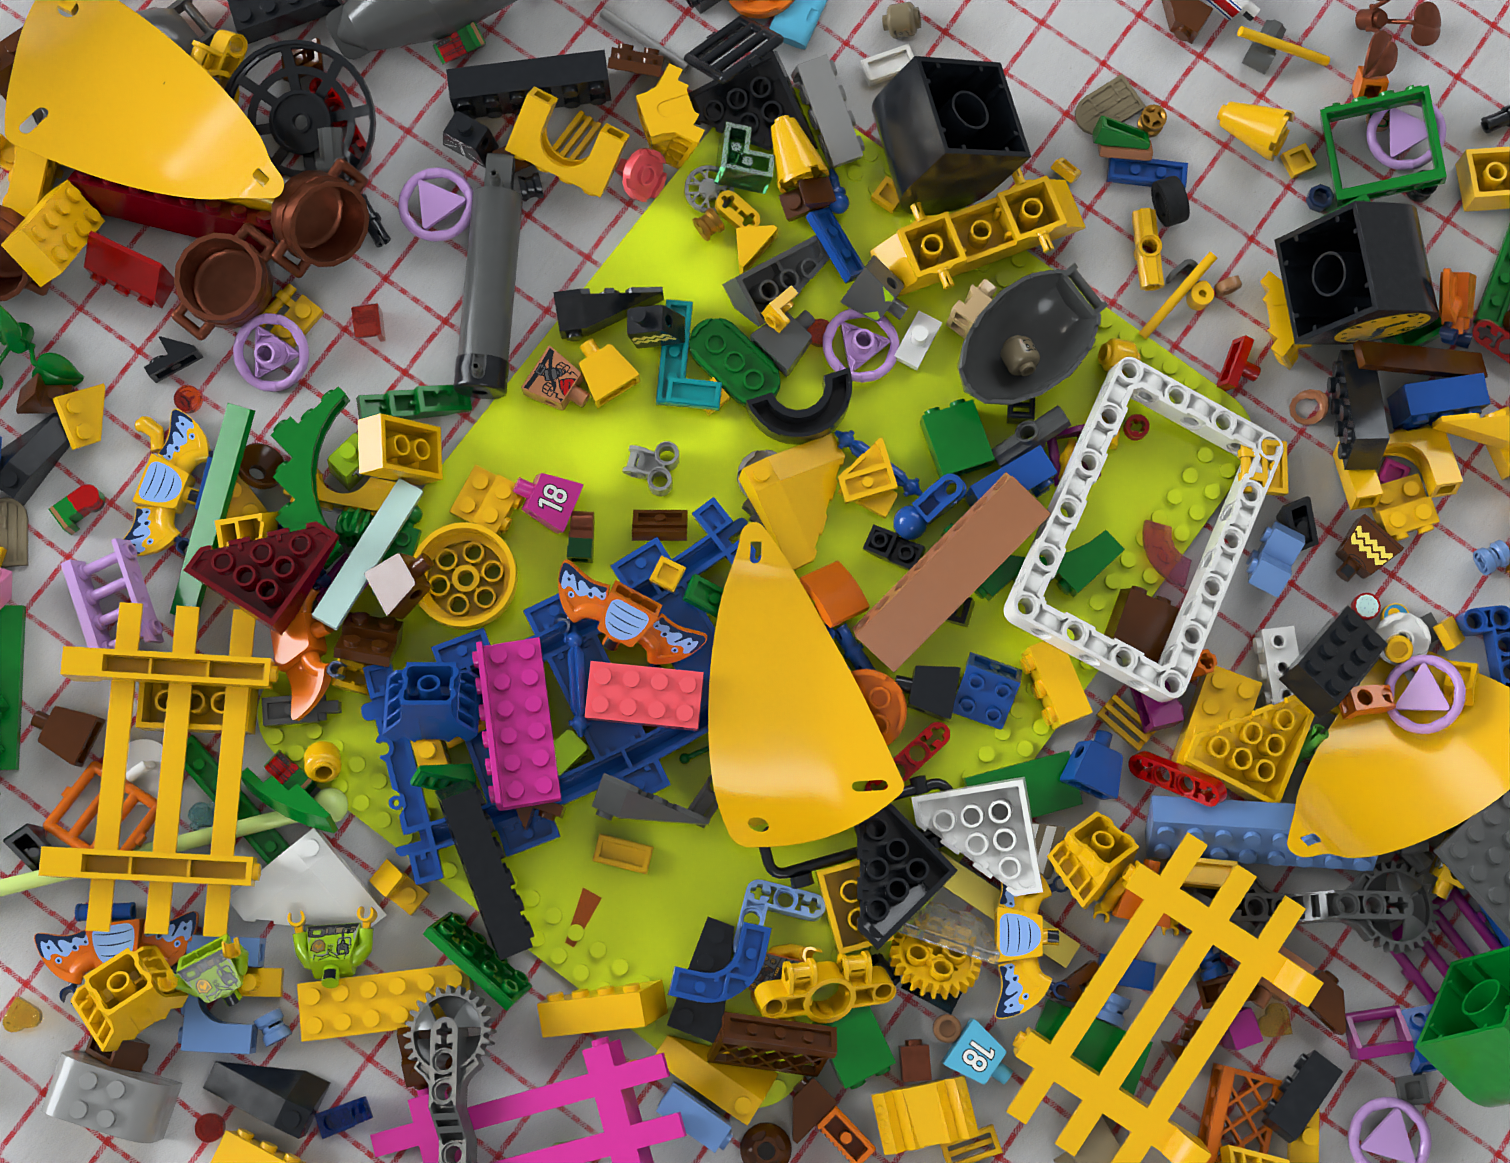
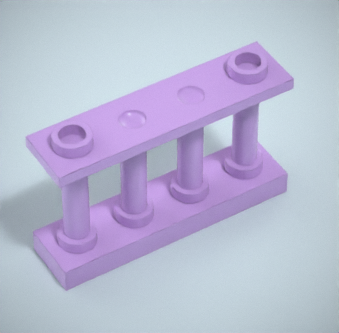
M112 539L111 542L115 552L87 565L85 561L71 559L61 563L88 648L115 649L116 639L111 641L107 628L108 625L118 621L119 608L103 615L99 602L100 599L125 588L128 590L131 603L144 604L140 640L144 639L145 643L160 644L165 642L162 635L163 628L159 620H157L136 558L137 550L131 543V540ZM119 563L123 577L94 590L91 575Z

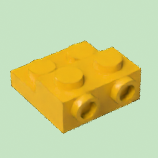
M475 464L449 512L468 523L479 524L489 528L500 536L502 532L506 533L512 522L510 516L514 509L518 510L521 507L525 497L513 492L516 483L499 474L495 475Z
M1419 473L1380 484L1383 495L1376 507H1370L1376 524L1396 541L1408 538V533L1417 531L1419 535L1434 530L1433 525L1440 522L1431 496L1427 497Z

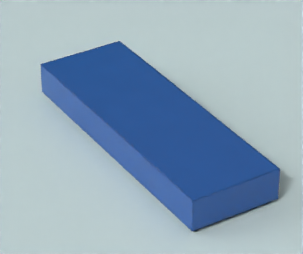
M1109 158L1106 182L1151 187L1153 182L1165 179L1169 176H1177L1186 189L1188 163L1159 159L1143 161Z
M829 207L810 212L806 219L845 284L855 281L865 266Z

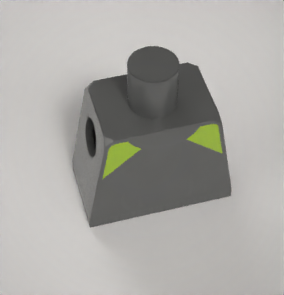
M873 255L840 301L842 304L873 321H879L886 311L900 320L909 308V306L897 298L904 288L903 282L875 255Z

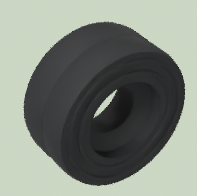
M1169 176L1153 182L1151 186L1152 202L1156 215L1162 225L1170 227L1187 221L1190 216V206L1181 180L1177 176Z

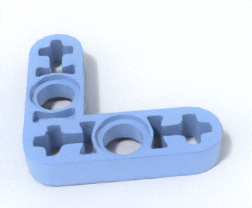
M756 879L751 881L746 888L732 944L733 955L737 949L742 922H744L746 914H756L759 917L760 922L758 925L760 926L764 925L767 911L807 921H817L823 916L826 909L823 898L816 893L792 889V887ZM759 887L762 888L763 894L769 896L771 890L775 891L772 904L768 903L770 897L761 896L760 900L754 898V893L750 891H756V888ZM783 893L789 894L793 898V904L790 907H782L777 901L778 896ZM798 897L803 898L801 904L810 905L811 901L816 902V907L820 908V910H815L813 914L809 912V907L803 905L800 906V911L795 910L798 904Z

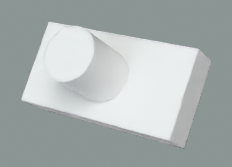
M918 310L894 355L897 361L917 371L942 322Z

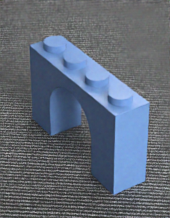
M192 935V940L187 943L186 954L219 937ZM230 936L232 943H234L233 939L235 937ZM239 937L240 944L249 952L248 967H264L266 938ZM188 994L189 996L181 1008V1014L184 1015L183 1027L181 1026L178 1032V1043L181 1044V1051L234 1054L256 1053L258 1029L255 1024L222 1021L209 1011L206 1002L200 997Z
M676 1082L672 1083L657 1106L656 1112L662 1116L681 1112L686 1133L714 1153L718 1148L724 1150L733 1137L730 1120Z

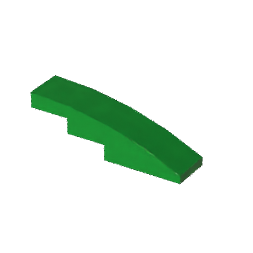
M453 385L416 386L414 390H389L385 394L358 395L356 398L359 420L380 413L408 420H416L472 410L471 398L458 394L453 389Z
M248 767L242 771L241 780L247 790L265 805L285 817L306 826L330 833L338 831L331 815L298 784L288 791L274 776L262 782Z

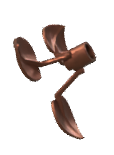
M1377 0L1379 1L1378 3L1369 5L1370 9H1360L1355 17L1357 28L1375 33L1367 50L1363 78L1385 76L1391 73L1396 66L1398 59L1397 45L1391 41V34L1384 30H1379L1386 24L1413 25L1411 39L1419 46H1430L1438 40L1441 32V16L1438 7L1433 2L1425 1L1420 3L1415 9L1414 20L1388 19L1387 13L1379 7L1390 0Z

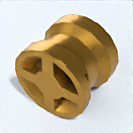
M1148 105L1144 108L1138 119V129L1148 132L1149 137H1155L1162 131L1166 123V111L1159 105Z
M708 208L702 217L692 219L695 228L705 241L710 240V235L712 236L716 232L721 233L725 230L722 220L712 208Z

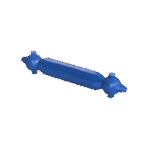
M836 430L834 432L838 438V447L840 449L849 447L852 454L857 458L870 448L864 442L854 440V431L852 430L849 432ZM891 463L897 485L904 489L903 495L905 497L908 495L921 496L923 492L919 488L918 482L920 480L918 478L908 479L905 472Z
M572 626L568 636L564 637V642L570 646L567 654L570 708L575 716L572 720H569L568 724L576 731L578 737H583L584 730L587 726L591 725V721L587 720L584 716L587 698L584 653L580 648L582 643L586 642V638L582 637L576 626Z

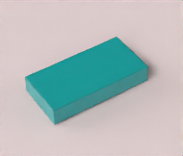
M668 376L665 404L719 411L722 382Z

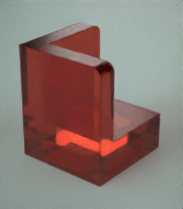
M378 303L351 307L354 335L357 339L377 336L380 342L386 341L383 313Z

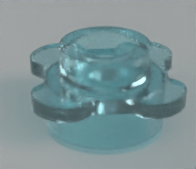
M198 802L190 808L188 818L191 821L190 828L193 831L198 830L200 827H210L213 825L215 810L213 802L208 804Z

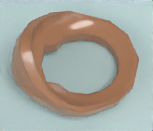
M1304 390L1292 399L1289 406L1290 416L1302 425H1312L1320 422L1328 413L1329 398L1320 390ZM1304 399L1316 400L1320 410L1317 411L1314 417L1303 419L1297 415L1295 410L1299 401Z

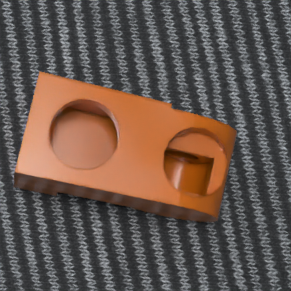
M1376 684L1353 687L1340 702L1339 708L1342 718L1345 720L1353 719L1360 715L1385 713L1395 709L1396 705L1390 685Z

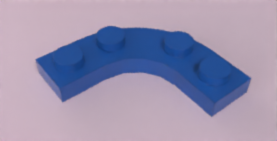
M742 922L736 952L732 961L724 969L714 973H706L674 966L668 995L704 1003L721 1002L738 995L748 988L760 973L766 957L772 928Z

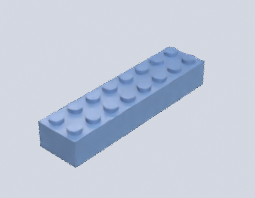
M1152 795L1145 826L1146 857L1160 859L1171 858L1187 832L1208 845L1200 858L1238 861V863L1373 871L1378 855L1365 858H1345L1333 854H1322L1313 857L1295 855L1287 846L1295 804L1224 800L1218 805L1210 807L1186 797ZM1315 834L1301 837L1307 846L1321 842V839Z

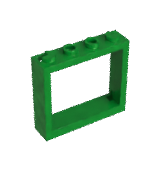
M1410 85L1400 92L1388 90L1379 93L1378 97L1369 99L1366 96L1357 97L1351 100V103L1341 105L1336 102L1332 103V106L1324 107L1325 109L1320 110V121L1337 207L1343 206L1365 193L1372 200L1445 184L1447 174L1429 85L1415 87ZM1420 102L1433 169L1343 189L1330 122Z

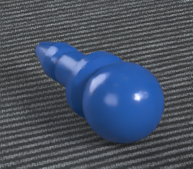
M830 168L828 177L831 180L836 201L831 203L829 208L832 212L841 214L848 209L849 199L845 195V188L840 187L837 173L834 169Z

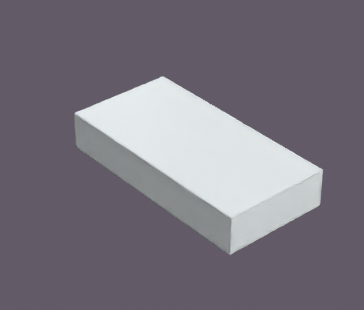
M906 44L861 60L860 65L869 87L893 79L914 55L910 45Z

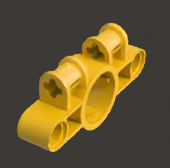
M223 29L215 33L210 46L193 40L192 45L194 47L190 56L211 77L218 79L220 86L225 89L232 73L243 61L248 43L243 35ZM239 87L234 97V102L237 105L240 96Z
M865 950L857 955L846 956L843 953L838 954L837 963L830 961L815 963L813 958H807L805 962L798 963L784 961L782 965V978L762 982L756 987L754 995L763 1015L767 1018L781 1019L807 1015L808 1018L817 1023H832L843 1018L852 1008L887 1003L895 997L897 991L885 968L882 966H872L870 953L868 950ZM840 983L838 991L829 999L812 1001L811 996L823 985Z

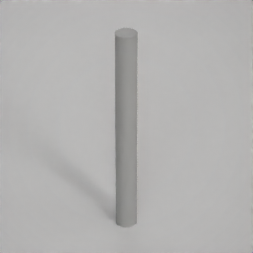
M607 8L601 11V18L646 48L660 50L659 55L664 56V60L683 69V73L688 70L690 65L685 60Z

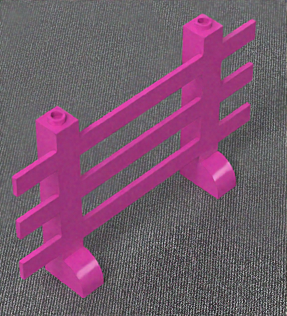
M606 1036L591 1041L592 1047L582 1050L588 1074L467 1107L473 1129H481L595 1097L604 1132L491 1163H586L611 1156L612 1163H654L649 1146L687 1136L681 1112L647 1121H642L633 1086L670 1076L664 1052L626 1063L620 1039L609 1042V1038ZM429 1087L418 1090L417 1097L407 1100L413 1123L370 1135L375 1157L419 1146L423 1163H438L439 1138L428 1108ZM445 1091L446 1100L448 1099L447 1091ZM460 1148L456 1151L454 1156L456 1163L461 1159L462 1156Z

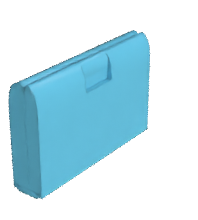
M794 0L786 10L774 16L769 29L781 34L784 38L783 43L804 50L809 43L827 0Z

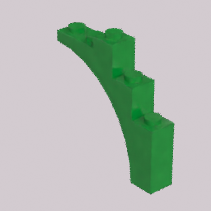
M339 386L334 390L327 391L321 398L322 402L314 409H308L302 415L299 423L290 416L287 420H281L274 427V432L271 434V437L292 457L289 462L285 461L280 464L276 469V474L273 476L295 499L292 503L285 504L279 510V515L275 518L284 528H289L290 532L306 529V523L315 521L330 529L323 517L318 499L316 474L319 454L325 436L336 417L350 402L346 393ZM338 541L323 567L325 570L346 551Z
M950 523L943 530L941 536H943L954 524ZM1105 530L1089 543L1072 551L1065 552L1054 577L1058 581L1056 583L1058 588L1064 594H1070L1074 598L1125 549ZM1010 555L974 591L975 594L981 599L985 597L990 601L1012 580L1015 582L1026 557ZM1039 557L1041 563L1047 566L1045 557Z

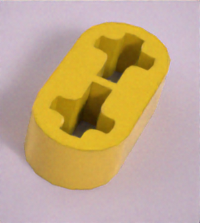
M729 190L719 194L715 201V209L734 228L759 226L760 216L758 212L739 195ZM731 199L733 201L731 206L735 210L731 207L723 208V200ZM743 217H752V225L744 226L742 224L744 221Z

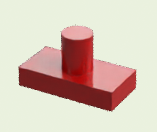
M1245 335L1232 341L1216 384L1218 388L1225 392L1237 388L1241 376L1250 381H1255L1258 378L1261 367L1247 361L1254 339Z

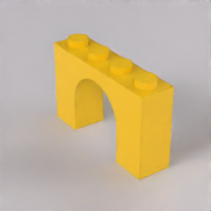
M534 86L525 98L505 150L514 154V158L518 160H526L534 164L542 172H550L558 176L566 184H574L582 188L583 192L587 195L601 197L609 185L630 135L606 123L600 130L589 156L576 160L561 156L552 148L547 136V126L558 98Z
M1427 425L1416 430L1407 431L1401 429L1389 434L1390 439L1383 457L1399 456L1411 461L1419 469L1427 493L1431 498L1457 493L1463 479L1445 432L1432 429L1431 425ZM1338 441L1333 452V458L1350 510L1376 507L1383 495L1376 470H1344L1343 459L1338 458V445L1340 443Z

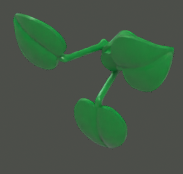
M0 305V342L6 346L0 355V365L10 351L21 354L29 350L31 364L35 367L32 372V378L37 373H40L45 385H73V387L83 381L84 376L78 372L75 366L68 359L57 353H44L36 360L34 351L36 345L31 343L35 334L33 327L24 322L17 323ZM0 375V390H1L2 387H3V383H4V382H3L2 376Z

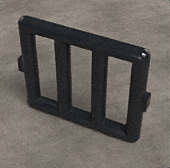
M740 15L718 32L714 31L707 36L704 42L684 56V60L690 66L717 82L727 84L749 67H754L761 62L760 59L781 45L784 38L781 34L744 15ZM741 27H744V28H742L741 30H739L737 33H735L733 36H731L730 38H728L726 41H724L723 43H721L719 46H717L716 48H714L712 51H710L709 53H707V54H706L705 56H703L701 59H699V57H701V56L704 55L706 52H708L709 50H711L713 47H715L716 45H718L720 42H722L724 39H726V38L729 37L731 34H733L734 32H736L738 29H740ZM755 33V35H753V36H752L751 38H749L747 41H745V42L742 43L740 46H738L737 48H735L733 51H731L730 53H728L726 56H724L722 59H720L719 61H717L715 64H713L712 66L710 65V64H712L713 62H715L717 59H719L720 57H722L724 54H726L727 52H729L731 49H733L735 46H737L738 44H740L742 41H744L745 39H747L749 36H751L752 34ZM766 39L768 40V41H766L764 44H762L760 47H758L757 49H755L753 52H751L750 54H748L746 57H744L742 60H740L739 62H737L735 65H733L732 67H730L728 70H726L725 72H722V71L725 70L727 67H729V66L732 65L734 62H736V61L739 60L741 57H743V56L746 55L748 52H750L752 49H754V48L757 47L759 44H761L762 42H764Z

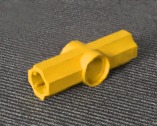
M1141 208L1133 211L1131 214L1135 241L1133 255L1137 261L1140 290L1155 291L1164 287L1160 253L1162 242L1158 236L1156 211L1151 208ZM1142 246L1151 247L1153 253H1146Z

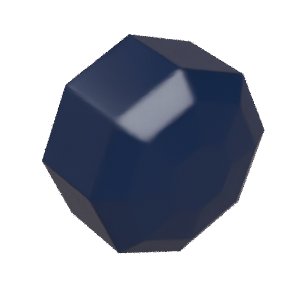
M1319 184L1308 191L1305 201L1311 210L1322 212L1331 206L1334 194L1330 187Z

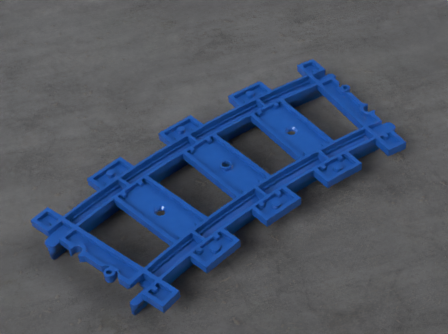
M714 497L692 513V516L707 535L673 559L670 558L662 543L656 537L610 565L622 584L662 605L659 615L663 613L675 624L703 632L707 635V641L695 653L680 661L671 663L676 670L704 672L699 730L692 731L658 727L646 734L642 725L590 720L591 725L587 726L584 730V736L595 759L559 777L562 801L554 803L565 805L598 790L604 773L632 784L643 792L655 794L671 786L659 760L708 733L709 679L715 627L704 611L682 599L693 575L697 574L700 576L724 558L731 565L733 564L739 540L734 544L730 541L741 534L742 529L748 524L744 518H739L733 522ZM751 544L750 561L757 563L760 561L761 555L758 557V560L755 558L756 549ZM661 555L686 567V571L674 593L649 582V578ZM558 593L523 610L535 634L526 639L540 638L543 663L548 661L570 706L567 657L570 646L564 642V637L568 636L572 626H576L582 637L586 638V642L580 646L584 653L586 698L591 661L611 662L598 638L599 635L603 634L597 629L599 621L585 618L577 623L571 622L570 629L566 633L560 632V629L567 624L565 621H559L554 625L556 615L566 614ZM824 624L833 639L835 637L834 629ZM483 627L435 645L431 649L436 662H456L458 670H470L480 676L479 668L474 667L472 652L477 651L476 642L482 641L484 646L490 645V642ZM392 662L389 667L379 665L363 667L372 702L364 704L361 707V713L367 721L376 720L379 732L376 742L378 744L386 742L389 745L388 753L381 755L380 759L386 762L392 789L400 794V796H393L389 799V806L394 810H401L403 808L399 815L403 835L419 832L421 841L395 848L396 853L401 857L409 855L416 885L443 879L445 876L438 850L454 845L446 820L442 818L431 822L423 788L412 786L410 783L411 778L418 769L411 741L403 736L394 742L382 735L386 677L394 672ZM480 694V704H483L482 694ZM482 731L469 742L465 741L487 804L481 806V808L490 815L495 830L499 834L506 857L561 837L555 820L551 821L538 816L539 810H535L528 831L524 829L516 809L499 811L496 803H491L488 787L493 785L492 775L488 776L486 771L485 759L490 758L489 748H484ZM396 800H399L398 806L394 805Z

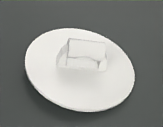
M150 739L132 741L129 743L126 780L158 799L163 745ZM124 792V801H125V800L127 799V797L129 796V794H127V793H125V792ZM138 801L136 805L142 806L144 804Z

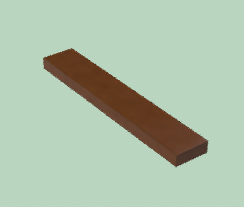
M1358 340L1353 344L1359 369L1448 378L1484 373L1485 378L1488 377L1482 354L1478 352Z

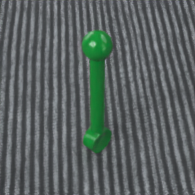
M709 745L689 754L682 753L679 757L680 762L687 764L690 759L708 752Z

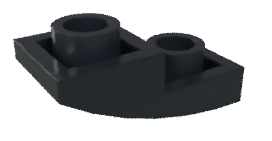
M873 524L863 550L909 571L923 557L926 548L923 545L901 538L898 533Z

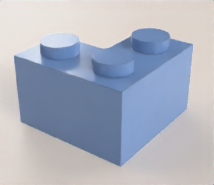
M1275 521L1271 528L1267 526L1259 540L1262 544L1258 551L1253 549L1246 561V564H1248L1246 572L1248 573V583L1278 598L1292 575L1291 566L1305 545V536Z

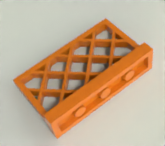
M1213 1062L1197 1136L1212 1154L1207 1163H1218L1221 1161V1153L1218 1155L1220 1147H1223L1221 1145V1138L1228 1131L1231 1132L1236 1141V1144L1233 1146L1246 1149L1244 1145L1256 1138L1260 1144L1259 1152L1268 1154L1272 1130L1265 1124L1257 1129L1251 1116L1261 1109L1263 1110L1271 1098L1276 1100L1281 1093L1278 1086L1282 1080ZM1235 1074L1243 1076L1249 1086L1238 1094L1233 1088ZM1250 1078L1255 1079V1080H1258V1081H1256L1255 1083H1253ZM1265 1082L1273 1084L1271 1096L1263 1101L1256 1088ZM1252 1092L1258 1105L1247 1112L1240 1099ZM1236 1102L1243 1115L1231 1122L1227 1116V1110L1229 1106ZM1246 1120L1252 1133L1241 1140L1234 1127Z

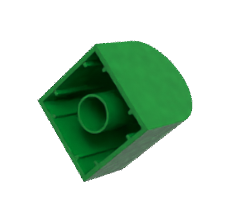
M1510 946L1451 962L1415 1046L1467 1099L1483 1107H1498L1510 1104Z

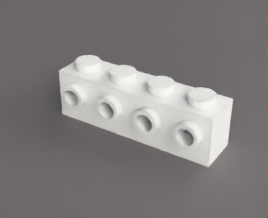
M1294 626L1258 631L1253 638V649L1259 657L1260 664L1257 665V675L1259 680L1263 681L1264 691L1261 693L1263 706L1268 704L1275 705L1284 701L1285 697L1293 695L1279 678L1299 656Z

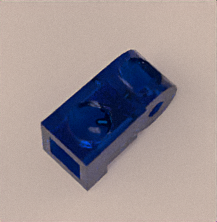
M366 1096L314 1114L322 1139L374 1118Z

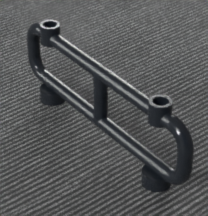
M925 775L910 778V785L904 786L903 792L893 801L924 794L931 790L946 791L953 788L947 781L940 778L926 780ZM859 823L854 826L856 837H860ZM921 828L917 829L936 849L945 846L940 843L942 839L928 828L926 831ZM759 847L766 871L772 877L778 879L790 878L792 889L814 884L811 871L857 859V847L780 868L775 865L771 848Z

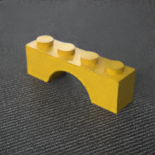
M318 468L316 474L318 499L321 510L333 511V508L346 511L351 507L355 510L361 508L365 512L370 511V514L375 516L396 484L394 481L370 477L365 485L357 491L337 493L326 487L323 474ZM284 489L283 494L292 503L295 499Z

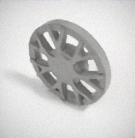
M705 165L696 168L688 175L684 192L688 203L695 210L705 213L710 208L709 201L717 199L719 191H726V188H729V191L734 192V185L731 177L723 169L712 165ZM709 171L717 173L715 179L708 178ZM698 173H701L704 177V180L701 182L694 177ZM725 178L728 184L719 186L718 181ZM689 185L699 186L698 191L689 192ZM698 196L704 199L701 206L694 202ZM728 199L727 201L723 200V208H726L730 204L731 199Z

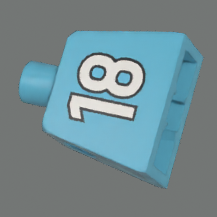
M973 1018L969 1019L961 1031L960 1037L954 1041L941 1060V1063L983 1085L987 1083L991 1076L1004 1085L1013 1073L1012 1069L1001 1062L1007 1051Z

